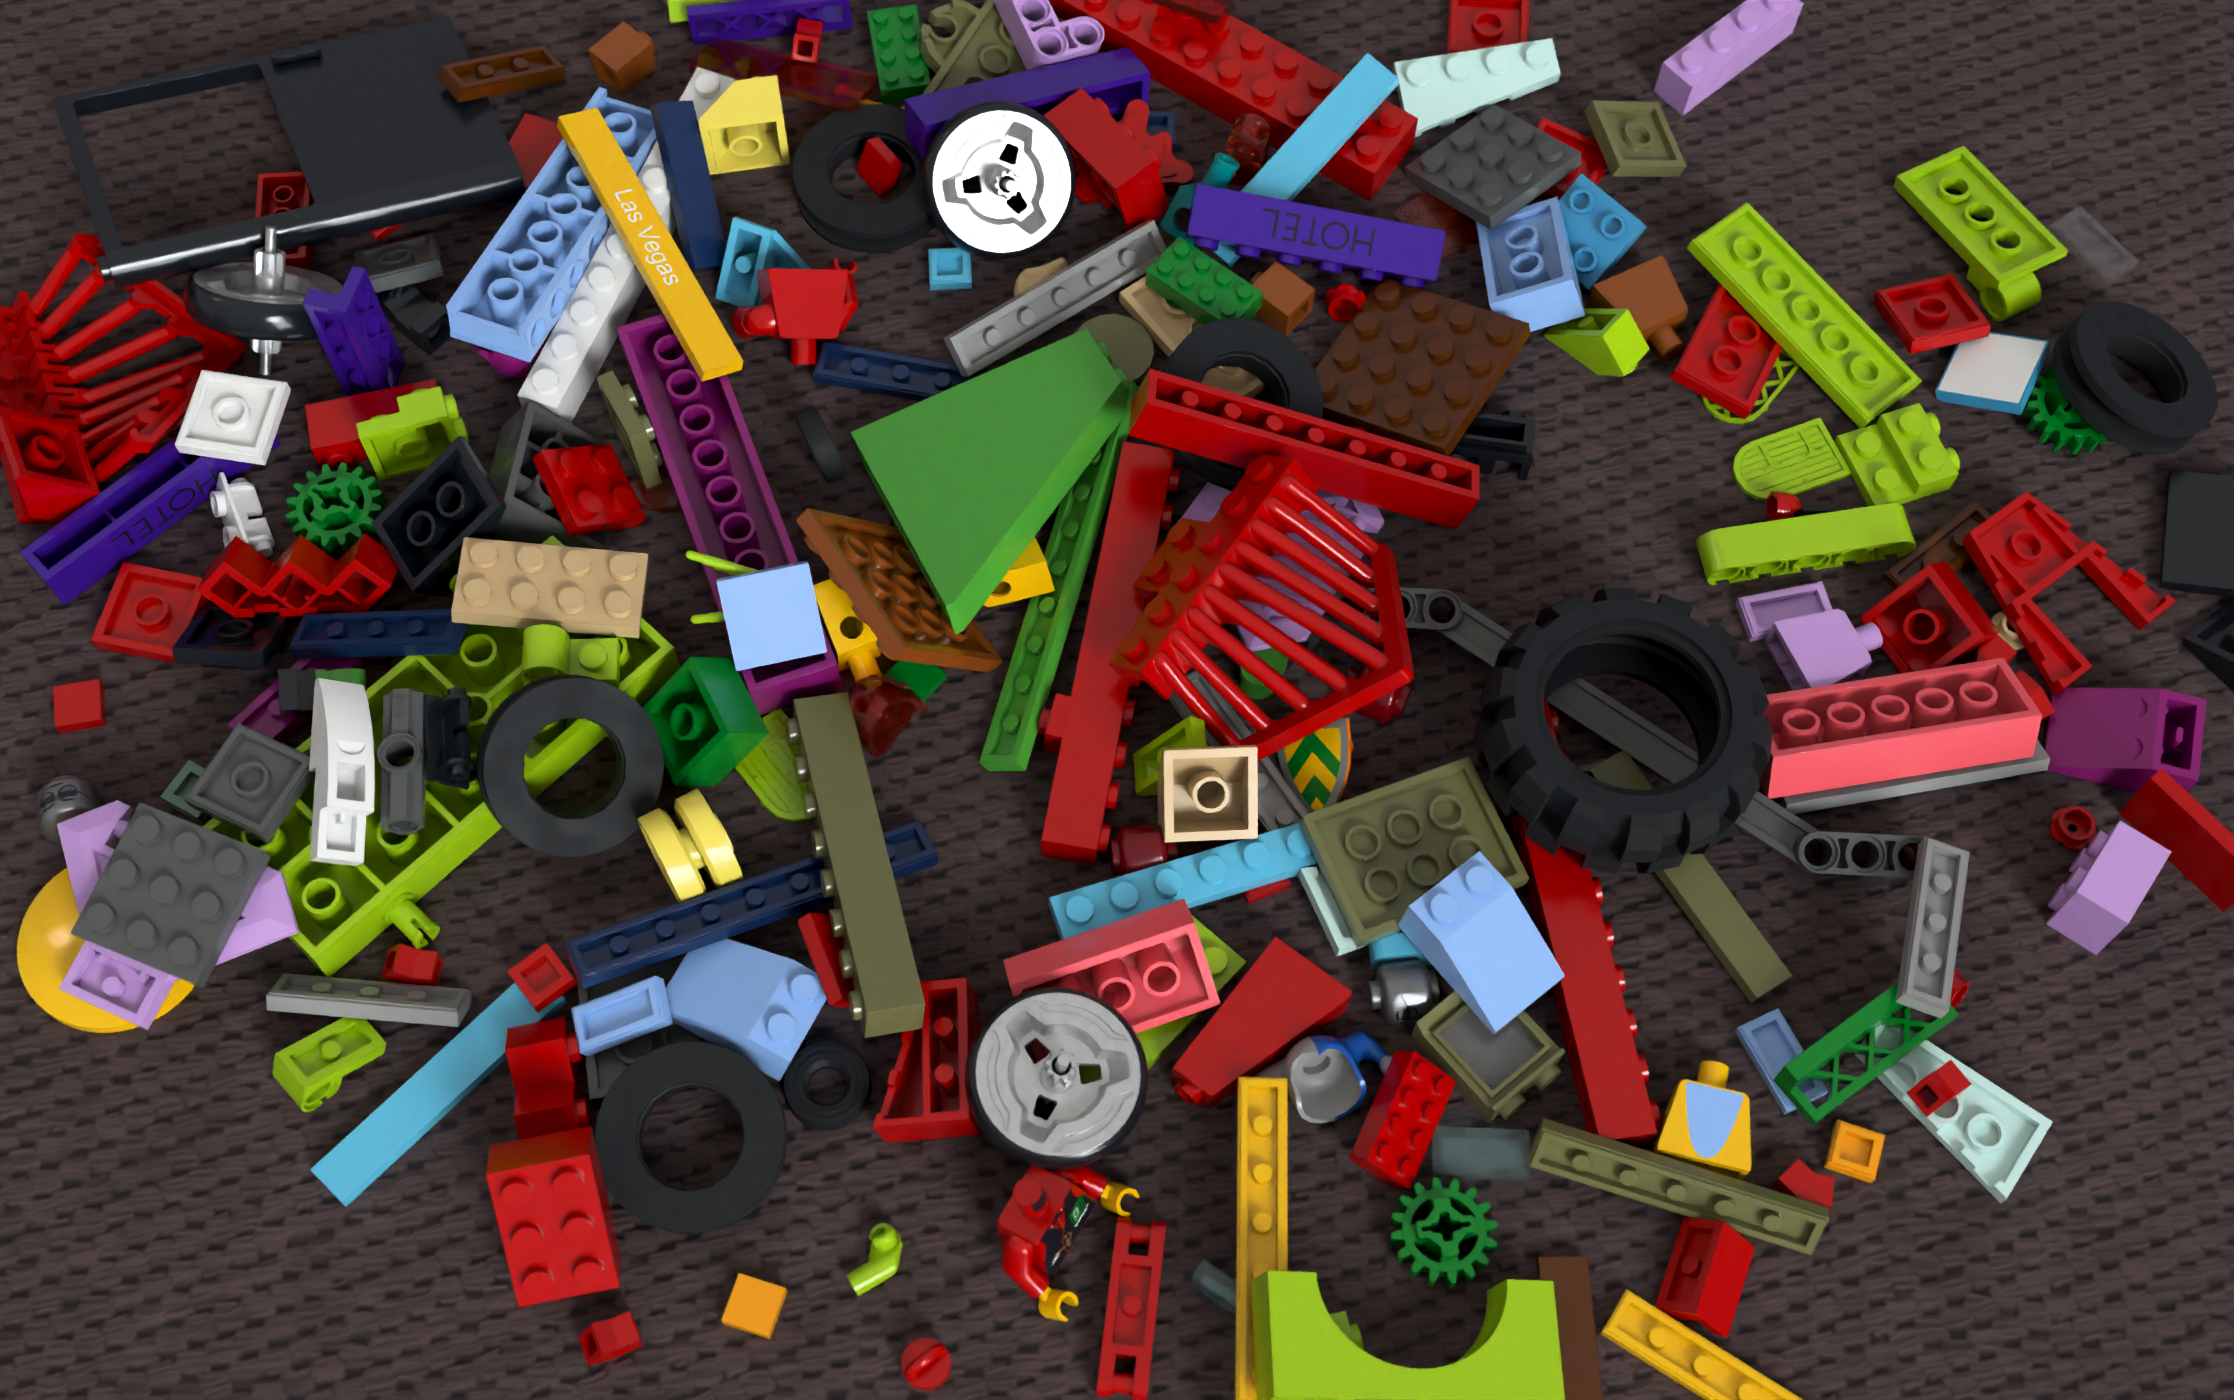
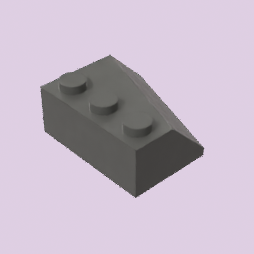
M530 400L525 403L502 426L489 474L491 481L507 505L494 534L507 541L542 544L553 535L564 546L618 551V547L612 546L610 531L568 536L532 460L541 450L601 445L604 442Z

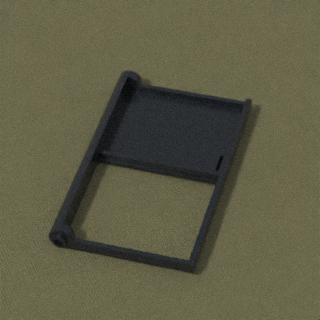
M447 16L321 43L304 44L275 50L268 54L52 98L105 254L96 257L104 283L113 281L115 288L120 289L254 258V251L257 248L265 247L266 226L277 227L276 248L285 251L523 196L525 186L519 163L488 97L459 103L437 78L440 65L470 60L450 17ZM263 78L314 204L134 246H123L78 117Z

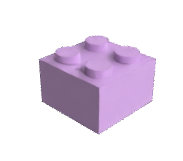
M2119 821L2108 834L2100 830L2088 848H2083L2069 869L2072 874L2066 884L2062 883L2050 899L2047 906L2053 909L2054 912L2046 924L2097 955L2129 924L2171 851L2122 821Z

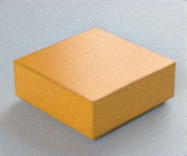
M1837 1120L1834 1123L1824 1168L1872 1183L1876 1178L1885 1135Z
M739 1273L721 1322L724 1325L770 1339L785 1300L787 1289Z

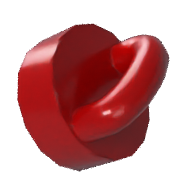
M930 1337L919 1338L905 1348L901 1357V1371L906 1382L913 1388L921 1391L935 1390L942 1386L949 1378L952 1369L951 1357L946 1346L939 1340Z

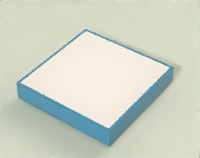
M1989 332L1988 337L1957 343L1935 390L1936 399L1947 403L2021 415L2050 352L2049 341Z

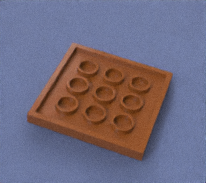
M807 508L796 520L806 534L804 538L806 544L814 553L821 556L830 569L828 571L830 579L835 585L846 592L853 603L852 610L854 614L870 627L877 637V647L887 658L894 661H906L987 673L997 668L1003 662L974 619L971 620L964 631L955 635L897 527Z

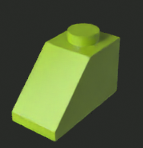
M1584 308L1585 316L1555 324L1544 334L1545 338L1597 375L1616 377L1628 375L1636 369L1637 362L1650 350L1628 309Z

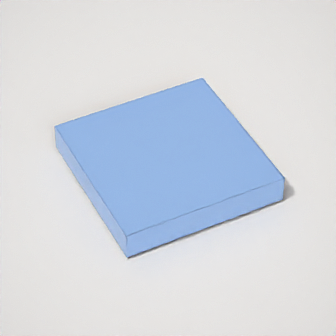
M808 560L716 579L736 671L827 652Z

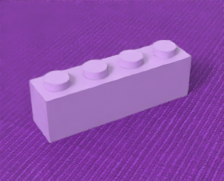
M1800 0L1744 1L1662 63L1654 92L1683 116L1792 34L1803 3Z

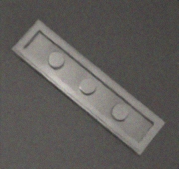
M1925 836L1918 844L1895 1003L1942 1019L1949 1012L1970 852Z
M284 973L267 993L266 1005L267 1011L458 1027L470 1008L471 990Z

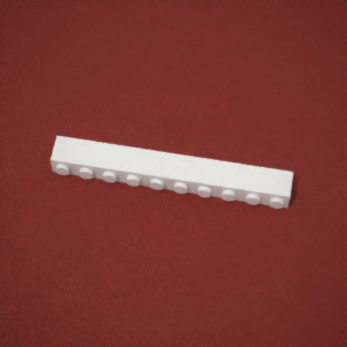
M697 67L679 101L693 100L698 120L734 83L735 79ZM656 141L637 177L672 236L677 224L658 141ZM612 223L517 395L521 407L530 400L571 423L618 336L617 327L624 325L646 284Z

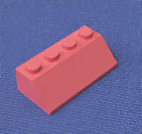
M1185 898L1003 960L1013 997L1044 987H1067L1082 990L1112 1005L1125 1017L1136 1033L1221 1005L1195 922ZM1037 1040L1030 1043L1037 1063L1050 1054Z

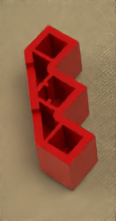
M365 533L338 561L300 534L274 563L235 536L210 563L197 591L234 618L254 617L256 613L279 612L280 617L319 614L320 611L367 612L392 586L398 567L388 550Z
M566 1017L507 1028L505 1052L516 1092L513 1117L519 1140L591 1126L589 1104L586 1097L580 1098L576 1062L582 1061V1054L579 1052L576 1033L569 1034Z

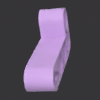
M993 0L1026 70L1099 53L1105 33L1101 24L1095 19L1084 16L1059 22L1049 0Z

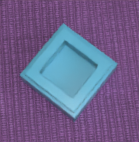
M960 248L928 249L930 290L972 289L970 253Z

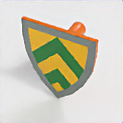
M1340 718L1277 751L1280 767L1286 782L1309 813L1339 803L1345 790L1351 766V754L1354 750L1349 718Z

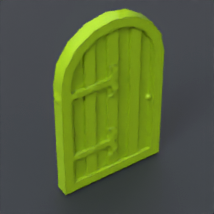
M1820 417L1751 441L1741 447L1733 460L1732 468L1735 482L1742 491L1762 501H1767L1771 491H1784L1798 495L1852 475L1851 469Z
M778 709L762 718L769 733L735 769L758 797L760 804L775 817L788 822L807 821L802 800V794L807 792L805 782H797L794 769V755H799L797 745L789 746L785 727V720L788 717L782 709Z

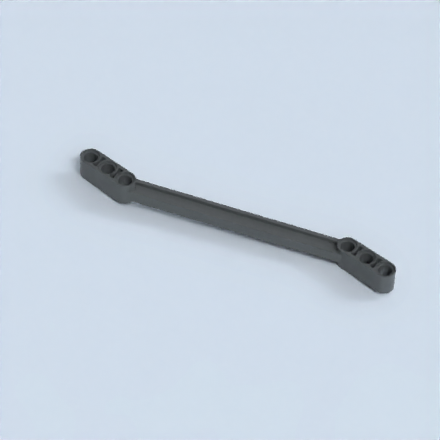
M1364 587L1375 595V588ZM1400 587L1402 601L1407 609L1405 617L1407 632L1436 633L1493 670L1498 652L1512 635L1511 632L1462 602L1452 591ZM1339 592L1335 595L1339 599L1345 597ZM1441 600L1449 605L1451 617L1447 623H1438L1431 618L1429 606L1432 601ZM1364 609L1362 610L1363 614L1380 624L1379 617L1369 616ZM1330 615L1334 623H1336L1340 627L1352 629L1351 627L1347 626L1343 622L1339 621L1338 619ZM1582 678L1566 683L1546 698L1549 707L1555 709L1620 752L1625 749L1634 762L1670 785L1688 777L1698 769V752ZM1758 791L1755 793L1746 811L1740 815L1734 824L1736 828L1789 861L1797 870L1816 874L1913 878L1918 844L1923 839L1911 835L1819 831ZM1811 840L1817 841L1822 847V857L1815 865L1807 861L1804 853L1805 846ZM1858 842L1866 846L1869 854L1867 862L1862 867H1858L1851 857L1852 848ZM1905 844L1909 845L1915 854L1914 863L1907 870L1901 866L1898 860L1899 850Z

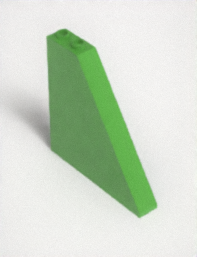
M1087 328L850 432L859 458L955 635L965 630L1007 574L1008 570L1129 411L1125 393L1130 391V387L1125 374L1120 367L1113 369L1111 366L1112 359L1103 341L1096 343Z

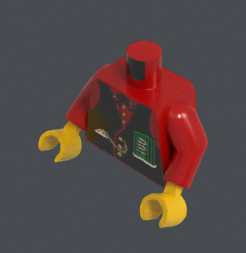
M1030 1166L1022 1180L1018 1181L1014 1186L1013 1195L997 1221L996 1226L1002 1242V1269L1032 1299L1039 1298V1311L1045 1318L1067 1322L1068 1319L1060 1311L1061 1302L1063 1301L1067 1305L1075 1307L1079 1304L1078 1298L1073 1292L1053 1289L1048 1285L1096 1206L1097 1202L1095 1199L1101 1197V1203L1105 1209L1124 1217H1129L1131 1214L1121 1209V1198L1128 1194L1139 1199V1193L1135 1189L1118 1182L1107 1184L1105 1176L1087 1166L1070 1170H1045Z

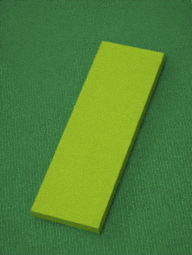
M1748 202L1694 238L1688 245V251L1859 428L1866 427L1922 382Z

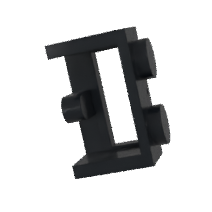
M1481 408L1465 433L1484 436L1464 434L1450 456L1458 454L1477 457V465H1480L1481 474H1491L1496 460L1519 463L1518 480L1526 481L1533 460L1536 419L1526 418L1522 412L1516 410H1507L1501 414L1483 412Z

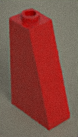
M1275 937L1173 1066L1171 1081L1176 1084L1174 1091L1184 1101L1193 1106H1197L1200 1102L1211 1109L1237 1090L1238 1077H1254L1259 1070L1275 1063L1288 1054L1290 1049L1300 1040L1313 1036L1341 1016L1350 1005L1353 991Z

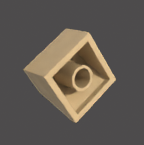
M1256 745L1162 749L1157 782L1158 824L1162 827L1164 842L1258 838V762Z

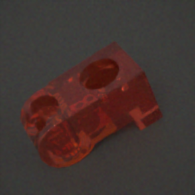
M1243 113L1236 119L1226 144L1225 153L1240 164V167L1236 170L1230 181L1232 184L1245 187L1268 162L1271 130L1268 122L1261 116Z

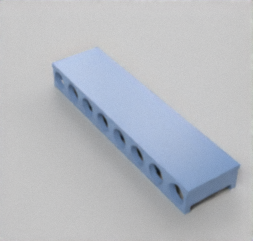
M599 87L583 111L598 108L636 176H638L657 141L651 111L607 97V89ZM564 138L446 304L451 337L531 362L563 313L611 225L608 215Z

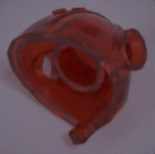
M872 674L861 678L854 685L850 695V708L854 715L859 739L869 754L875 758L887 753L908 725L915 710L919 714H924L928 710L914 690L906 683L899 682L891 676L884 675L882 677ZM898 705H899V710H898V712H897L896 714L892 715V713L896 710V708H897Z

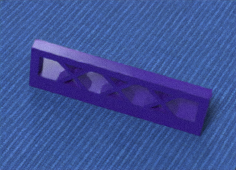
M742 0L687 6L693 45L794 35L799 18L824 22L823 31L853 28L850 0Z
M352 266L339 295L309 288L303 300L304 308L346 397L395 387L405 362L366 270Z

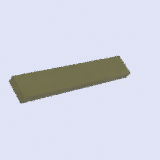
M1625 749L1591 768L1586 773L1601 782L1620 788L1654 789ZM1688 853L1685 855L1680 866L1655 872L1751 1004L1792 977V974L1703 854L1691 855Z
M1542 1118L1527 1155V1166L1690 1218L1725 1221L1738 1233L1808 1255H1812L1829 1220L1828 1207Z

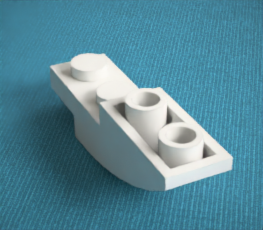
M317 678L314 686L309 771L315 772L310 861L358 866L364 863L366 816L374 812V741L368 699L364 685Z

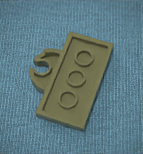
M951 0L949 4L932 10L928 21L934 27L947 29L951 34L949 38L938 37L934 34L931 26L922 24L919 35L920 54L926 65L936 73L922 95L1027 71L993 0H986L981 9L967 1ZM1057 16L1059 22L1065 21V20H1063L1062 18H1060V17Z

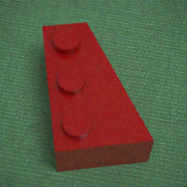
M1080 88L1043 115L1055 125L1065 138L1074 159L1076 173L1082 180L1088 178L1103 193L1099 200L1107 210L1114 205L1121 213L1125 232L1147 220L1156 221L1166 214L1169 203L1158 170L1161 166L1159 157L1149 145L1142 147L1136 141L1133 131L1124 121L1117 123L1112 118L1107 105L1099 97L1093 99Z
M967 978L920 982L925 1000L923 1028L902 1033L901 1041L903 1043L895 1068L890 1071L887 1080L889 1087L881 1112L876 1115L872 1128L884 1142L981 1135V1130L971 1113L965 1090L966 1060L971 1043L979 1030L978 995Z

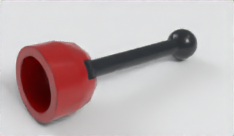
M1771 491L1766 504L1768 521L1800 517L1801 514L1814 515L1854 509L1802 506L1797 496L1784 491ZM1860 505L1858 508L1868 507L1869 505Z

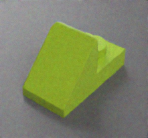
M1188 716L1133 754L1135 790L1137 795H1157L1162 749L1207 747L1204 720Z

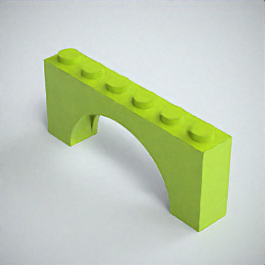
M1267 1270L1251 1282L1257 1400H1565L1553 1281L1506 1279L1487 1290L1485 1319L1473 1345L1455 1363L1425 1369L1407 1368L1382 1361L1368 1354L1349 1340L1332 1320L1324 1305L1318 1287L1316 1272Z

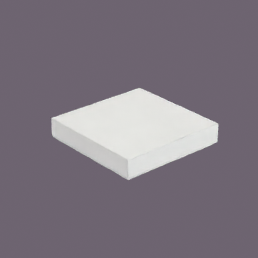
M201 370L175 442L179 453L266 465L291 392L288 383Z

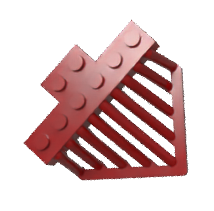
M76 233L31 301L28 292L19 291L12 307L0 306V406L76 424L97 485L100 487L138 453H149L185 416L201 370L228 373L240 360L246 350V346L235 336L220 333L196 323L188 315L184 306V300L157 280L124 287L131 293L127 300L61 343L47 344L106 284L103 281L96 258L105 255L100 239L93 234ZM83 258L93 265V271L43 322H38L81 259ZM143 309H154L168 319L165 325L75 366L60 365L139 314ZM178 336L193 337L204 345L203 350L91 389L70 388L169 343ZM104 403V404L99 405V406H97V407H94V408H92V409H90V410L83 411L84 409H87V408L96 406V405H98V404ZM96 426L95 428H93V429H91V430H89V431H87V432H82V431H85V430H87V429H89V428H92V427ZM0 436V457L18 524H59L30 517L16 484Z
M1259 454L1247 466L1245 475L1234 490L1223 499L1220 509L1210 522L1181 518L1179 523L1170 529L1167 539L1155 556L1144 565L1141 575L1132 586L1142 598L1151 601L1145 607L1144 614L1131 632L1121 640L1118 650L1108 662L1118 675L1146 681L1162 699L1168 700L1173 691H1175L1194 715L1204 720L1205 728L1221 746L1256 745L1257 761L1408 684L1414 677L1396 560L1393 552L1386 544L1376 542L1315 493L1318 490V486L1295 458ZM1306 510L1310 511L1363 553L1371 562V567L1300 513ZM1296 533L1359 580L1364 587L1375 588V595L1285 534ZM1271 556L1287 557L1360 606L1369 616L1379 617L1380 624ZM1255 577L1275 580L1364 635L1373 645L1384 647V654ZM1238 600L1265 604L1367 664L1374 671L1358 679L1345 676L1340 670L1242 605ZM1227 623L1242 626L1330 686L1334 692L1316 701L1308 698L1296 686L1224 629L1221 624ZM1209 644L1222 650L1292 707L1295 712L1278 721L1269 718L1203 649ZM1190 668L1195 669L1257 732L1240 740L1187 678L1186 673Z

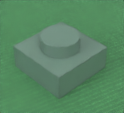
M188 760L160 797L165 804L203 825L210 816L190 807L184 798L205 769Z

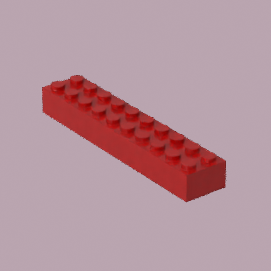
M1049 0L1055 14L1065 21L1084 16L1098 21L1105 33L1100 48L1102 52L1129 47L1150 71V79L1233 125L1236 123L1241 130L1277 150L1284 145L1344 79V77L1204 0ZM1384 100L1318 173L1371 201L1413 147L1418 118Z

